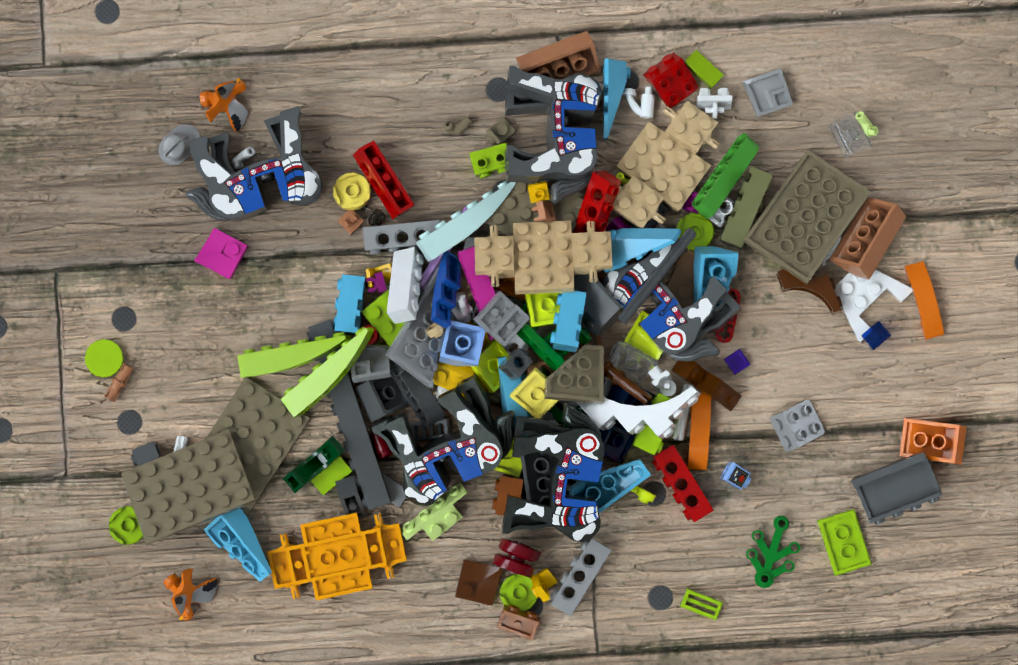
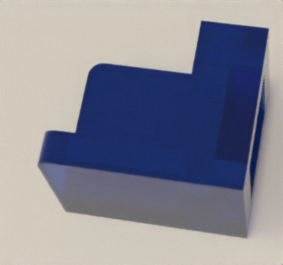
M877 321L861 336L870 346V351H873L891 335L880 321Z

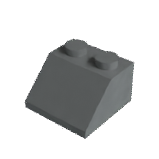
M393 377L369 380L355 387L371 423L410 405Z

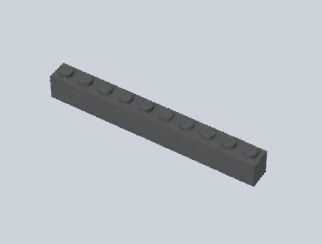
M331 320L309 326V332H306L309 342L315 341V337L326 336L327 339L333 338V334H335ZM329 354L317 359L316 361H319L323 364L325 361L328 360L326 357ZM348 372L327 394V397L332 398L333 405L330 406L333 415H337L339 419L337 428L340 434H344L346 441H343V446L346 453L350 452L352 458L349 460L352 471L356 470L357 473L355 482L357 488L362 489L364 495L361 496L363 506L371 510L392 502Z

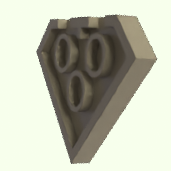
M584 345L556 371L545 379V399L602 404L604 397V346Z

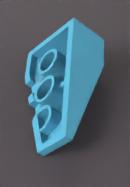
M241 508L216 517L203 529L217 547L225 548L233 560L237 558L242 562L243 568L260 582L272 573L249 519Z

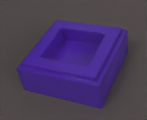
M740 349L724 359L734 375L751 365Z

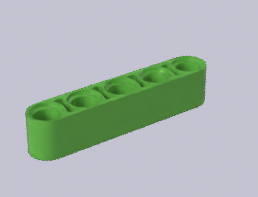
M746 133L737 137L692 202V206L705 219L712 217L759 150V146Z

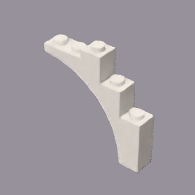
M691 386L680 395L654 405H625L603 397L602 404L577 403L595 422L598 428L603 431L613 427L617 419L632 435L640 433L647 423L654 433L663 439L664 437L668 438L674 433L676 425L672 420L682 416L683 410L688 405H694L701 394Z

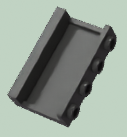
M925 451L851 480L867 514L869 524L874 522L875 525L885 522V518L892 515L895 518L903 515V511L910 508L913 511L921 508V504L928 501L931 504L939 501V497L943 494Z

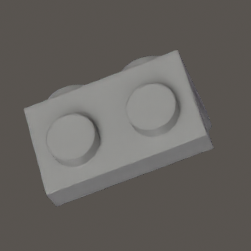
M805 400L769 418L785 452L799 448L825 433L810 400Z

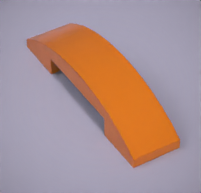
M921 261L904 266L920 315V324L925 340L944 335L938 303L924 262Z
M700 393L698 401L691 406L690 411L691 422L687 468L707 470L711 397L705 393Z

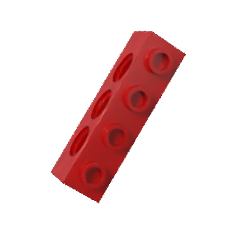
M374 140L359 148L352 155L393 220L408 212L414 206L413 201Z
M605 170L592 172L576 220L577 225L572 233L587 232L586 223L590 221V228L591 221L595 222V232H604L622 180Z
M673 444L652 456L654 458L652 464L657 471H662L665 476L662 478L667 488L671 487L675 492L672 496L677 504L681 503L685 510L682 512L688 521L696 522L714 511ZM670 462L676 465V471L672 474L666 470V466ZM679 479L686 481L687 485L683 490H679L676 486ZM690 495H694L697 499L694 506H688L686 502L687 497Z

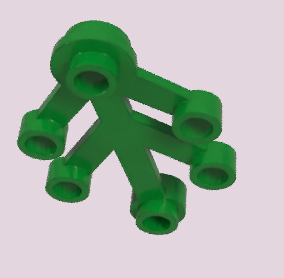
M782 515L776 516L773 520L775 531L769 549L761 531L755 530L751 534L752 539L756 541L766 560L764 567L760 564L757 558L758 553L755 549L750 548L746 551V557L751 561L756 570L755 583L761 588L770 587L775 577L786 571L791 572L795 568L792 561L786 560L782 566L771 570L774 562L791 553L795 554L800 551L799 543L791 542L787 547L777 552L782 533L789 526V520ZM779 520L785 521L783 527L778 525ZM756 532H759L761 534V537L758 540L754 538V534ZM792 544L797 545L798 548L796 551L791 550ZM750 551L755 552V556L753 558H750L748 556V553ZM788 562L792 564L789 570L785 568V564ZM763 575L768 577L766 582L761 581Z

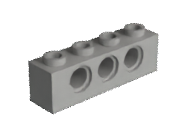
M440 220L363 227L365 251L370 252V255L381 254V250H389V253L399 251L401 248L415 247L416 250H419L416 244L419 241L416 237L417 233L420 231L426 232L427 230L430 233L436 230L435 225L440 223ZM401 233L408 235V240L404 243L398 241V235ZM381 235L389 237L387 244L382 245L379 243Z
M593 538L589 541H584L580 548L583 551L579 557L575 556L570 564L572 569L569 574L565 572L560 580L562 583L559 590L555 588L550 596V599H552L551 605L570 617L611 552L609 548ZM587 554L594 555L595 561L593 564L588 565L584 562V557ZM578 570L583 571L585 574L584 579L581 581L574 579V573ZM572 587L575 591L574 595L566 597L563 594L565 588Z

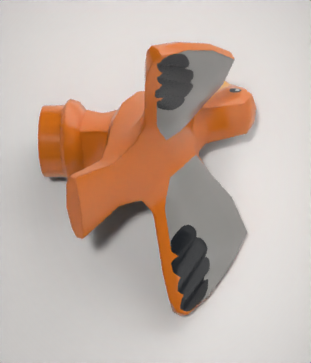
M237 78L236 84L234 81H227L215 86V92L206 90L200 93L202 107L209 108L205 112L207 119L212 122L219 113L224 111L227 113L230 124L235 132L242 128L248 115L244 105L235 98L237 94L246 90V85L240 78Z
M189 568L181 573L182 582L176 574H172L164 580L165 588L173 593L171 598L172 604L180 616V620L187 621L193 618L194 613L191 609V603L212 601L217 589V578H212L194 586L191 580L193 569Z

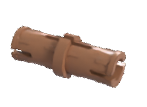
M123 363L116 377H113L112 384L104 397L115 402L121 390L126 387V382L134 368Z

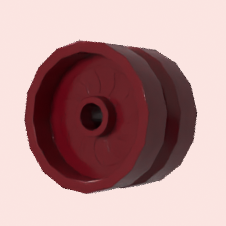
M501 538L498 547L500 550L508 553V555L497 553L492 563L511 572L532 578L535 568L533 565L526 563L525 560L538 562L541 552L522 542Z

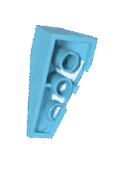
M605 58L603 63V141L608 139L627 79H630V67H627V62Z
M621 228L608 231L611 232L613 269L604 271L609 272L627 265L626 261L636 257L639 260L650 250L656 252L675 243L681 234V230Z
M714 246L695 247L693 262L694 303L703 296L709 280L713 276L727 289L728 293L730 282L737 272L738 252Z
M506 357L498 358V367ZM514 359V364L519 367V361ZM499 369L502 414L509 410L515 412L513 422L514 434L516 416L535 418L510 397V393L526 378V375L523 373L518 379L511 380Z
M638 459L600 472L599 482L578 480L570 486L569 495L593 498L596 501L598 512L601 513L651 474L641 460Z

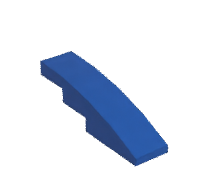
M449 251L443 253L434 287L431 321L446 329L451 325V310L456 307V291L461 288V263L459 257Z

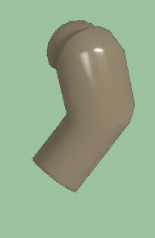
M465 117L460 123L446 121L444 123L445 132L452 135H461L472 124V121L468 117Z

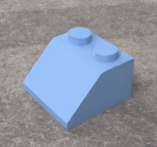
M451 320V325L445 331L439 362L454 366H478L486 331L478 326Z

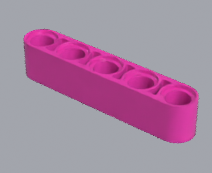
M472 246L457 253L478 311L480 312L495 295V291L491 286L489 276L475 275V246ZM487 333L489 339L494 340V338Z

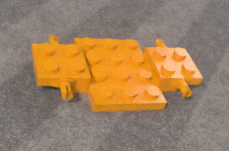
M352 513L300 524L303 544H289L287 533L284 536L280 534L282 546L278 549L267 551L274 589L291 588L292 599H296V597L300 598L298 586L303 583L312 582L315 600L317 601L373 589L369 569L385 568L387 579H390V574L391 578H395L392 566L407 561L400 524H383L382 513H379L378 516L377 514L374 515L376 526L372 529L361 531L358 514Z

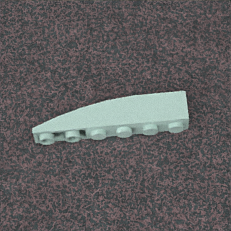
M507 180L497 186L499 190L494 193L492 190L482 195L483 200L478 203L474 200L466 206L467 210L463 213L459 210L450 216L452 220L447 223L443 220L435 225L436 230L430 233L427 230L419 236L420 240L416 244L426 260L429 262L477 230L502 204L516 182L508 183Z

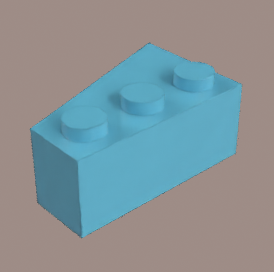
M342 274V278H338L337 290H340L339 298L336 297L335 309H337V315L334 317L333 322L334 331L337 333L355 334L361 328L366 277Z
M586 292L558 293L556 305H560L559 313L555 312L553 324H557L556 332L552 331L550 343H553V349L576 353L579 345L578 340Z

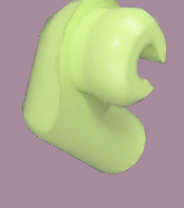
M860 111L855 115L865 135L872 137L878 134V127L873 126L864 112Z

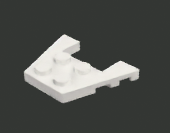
M877 270L874 271L869 280L848 273L835 285L836 289H834L836 297L839 296L842 301L843 307L841 308L859 343L872 331L859 315L882 292L887 289L900 303L912 292V288Z

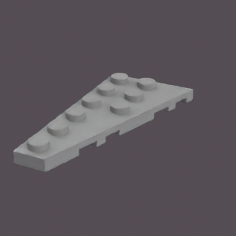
M440 264L418 299L419 310L417 311L416 320L404 322L385 354L428 388H433L434 372L437 371L438 354L441 352L445 335L444 332L438 338H430L425 332L434 323L431 321L432 306L430 304L433 301L434 287Z

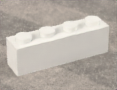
M415 247L395 251L393 255L386 313L395 324L416 320L417 311L419 310L418 297L420 295L421 270L424 259Z

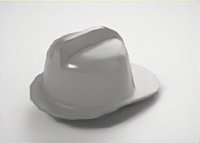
M183 124L177 126L160 142L159 156L165 163L170 165L182 163L192 154L188 141L200 138L199 132L191 125Z

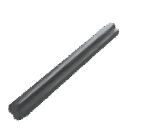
M688 228L618 316L622 323L627 324L695 238V231Z

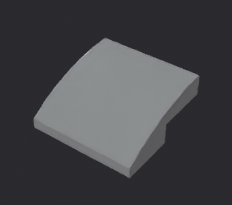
M498 291L473 320L505 347L530 317L501 291Z

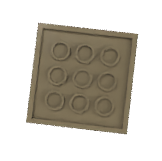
M546 181L550 200L545 201L551 202V186L553 183ZM516 182L506 199L488 218L486 224L488 226L493 225V229L494 225L498 226V232L504 236H513V223L536 222L534 218H537L539 215L538 212H532V208L537 207L536 202H530L527 188L529 184L533 183ZM578 192L564 198L557 204H553L556 221L571 220L572 232L577 225L576 220L584 196Z

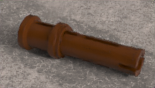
M607 361L604 364V376L611 380L614 386L619 385L643 403L644 406L649 405L648 400L652 401V395L628 379L625 372L615 368L611 361Z

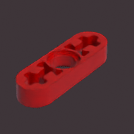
M730 288L728 294L734 292V296L737 297L735 301L739 305L741 299L739 291ZM737 314L731 321L726 323V325L732 324V328L727 327L726 331L730 334L729 337L722 340V336L719 335V332H723L724 326L716 331L715 337L720 343H728L732 340Z

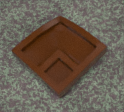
M463 559L455 597L493 606L502 568Z

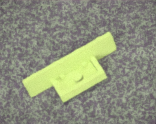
M461 483L452 486L435 503L422 510L414 519L405 523L401 528V533L405 539L409 540L423 529L431 540L434 541L462 519L463 516L453 504L467 494L464 486Z

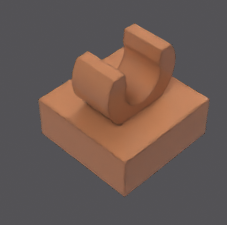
M544 200L536 202L537 207H533L532 212H538L539 216L534 218V221H556L552 202Z
M348 210L337 222L352 235L364 223V220L354 210Z

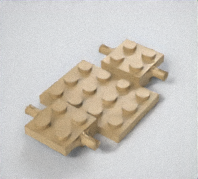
M689 101L677 112L666 106L663 113L672 119L665 132L651 122H648L616 166V169L629 177L630 180L623 187H619L620 190L614 201L613 210L638 228H643L652 218L661 225L666 218L657 213L662 201L678 212L711 167L710 164L697 156L696 153L706 143L715 150L720 143L711 137L718 122Z
M571 220L513 223V236H498V226L494 225L493 232L492 225L490 226V236L474 238L475 275L491 276L492 287H495V280L496 287L500 285L499 278L515 277L516 295L574 292V275L589 274V281L593 283L594 276V283L598 281L597 272L613 269L611 232H595V222L591 221L590 228V221L586 223L587 232L572 233Z

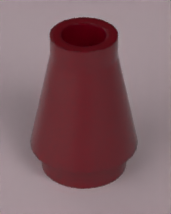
M374 432L370 434L376 457L383 460L393 454L382 437Z

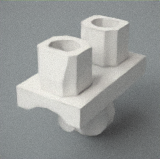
M701 88L699 96H697L696 107L700 110H705V113H712V118L717 119V113L731 110L732 95H729L728 88H720L717 90V95L711 96L710 89Z
M655 366L648 372L654 389L658 393L661 392L667 397L673 396L676 393V384L667 370L662 372L658 366Z

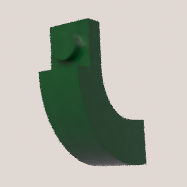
M332 436L306 460L291 470L283 480L296 493L338 459L345 449Z

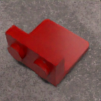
M674 52L664 56L662 61L649 67L647 72L643 74L646 81L654 86L664 104L669 108H673L698 89V84L683 59Z

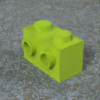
M506 143L469 153L475 177L484 179L490 177V173L498 171V174L507 172L505 170Z

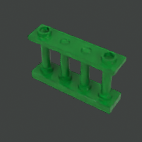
M527 304L521 307L525 313L528 312ZM525 323L517 335L553 371H556L565 362L563 357L569 351H554L549 345L552 332L545 338H541L536 333L539 327L531 328L530 324ZM581 328L578 341L583 346L588 345L591 340L589 332L585 328Z

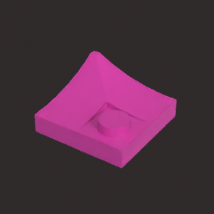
M213 228L194 261L228 279H232L248 245L217 228Z

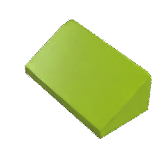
M697 50L684 61L687 68L710 89L724 76Z

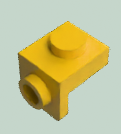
M546 181L527 186L531 203L550 200Z
M392 263L365 270L366 279L369 277L374 278L375 273L382 272L385 285L390 284ZM367 282L370 288L374 287L373 282Z
M545 568L531 578L533 585L531 590L543 602L550 599L548 588L557 583L554 575L548 568Z

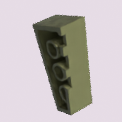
M752 166L747 170L735 199L732 212L729 214L719 239L720 242L737 249L747 246L743 240L757 221L755 216L757 211H761L764 200H762L764 194L768 193L772 183H770L772 174Z

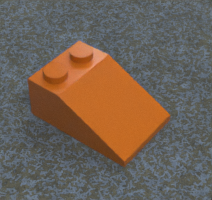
M904 418L899 456L909 457L925 451L930 461L962 465L967 427Z

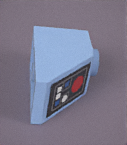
M728 462L720 479L742 490L743 487L746 488L750 483L751 478L749 476L751 473L734 462Z

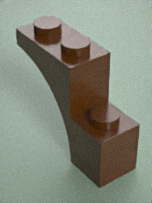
M784 269L777 272L776 276L782 292L798 290L811 293L825 303L831 315L840 313V307H843L842 301L839 296L836 297L833 278L830 279L828 274L812 279L808 284H805Z
M677 361L671 369L680 378L711 397L729 411L733 410L741 398V395L723 380L707 372L694 361Z

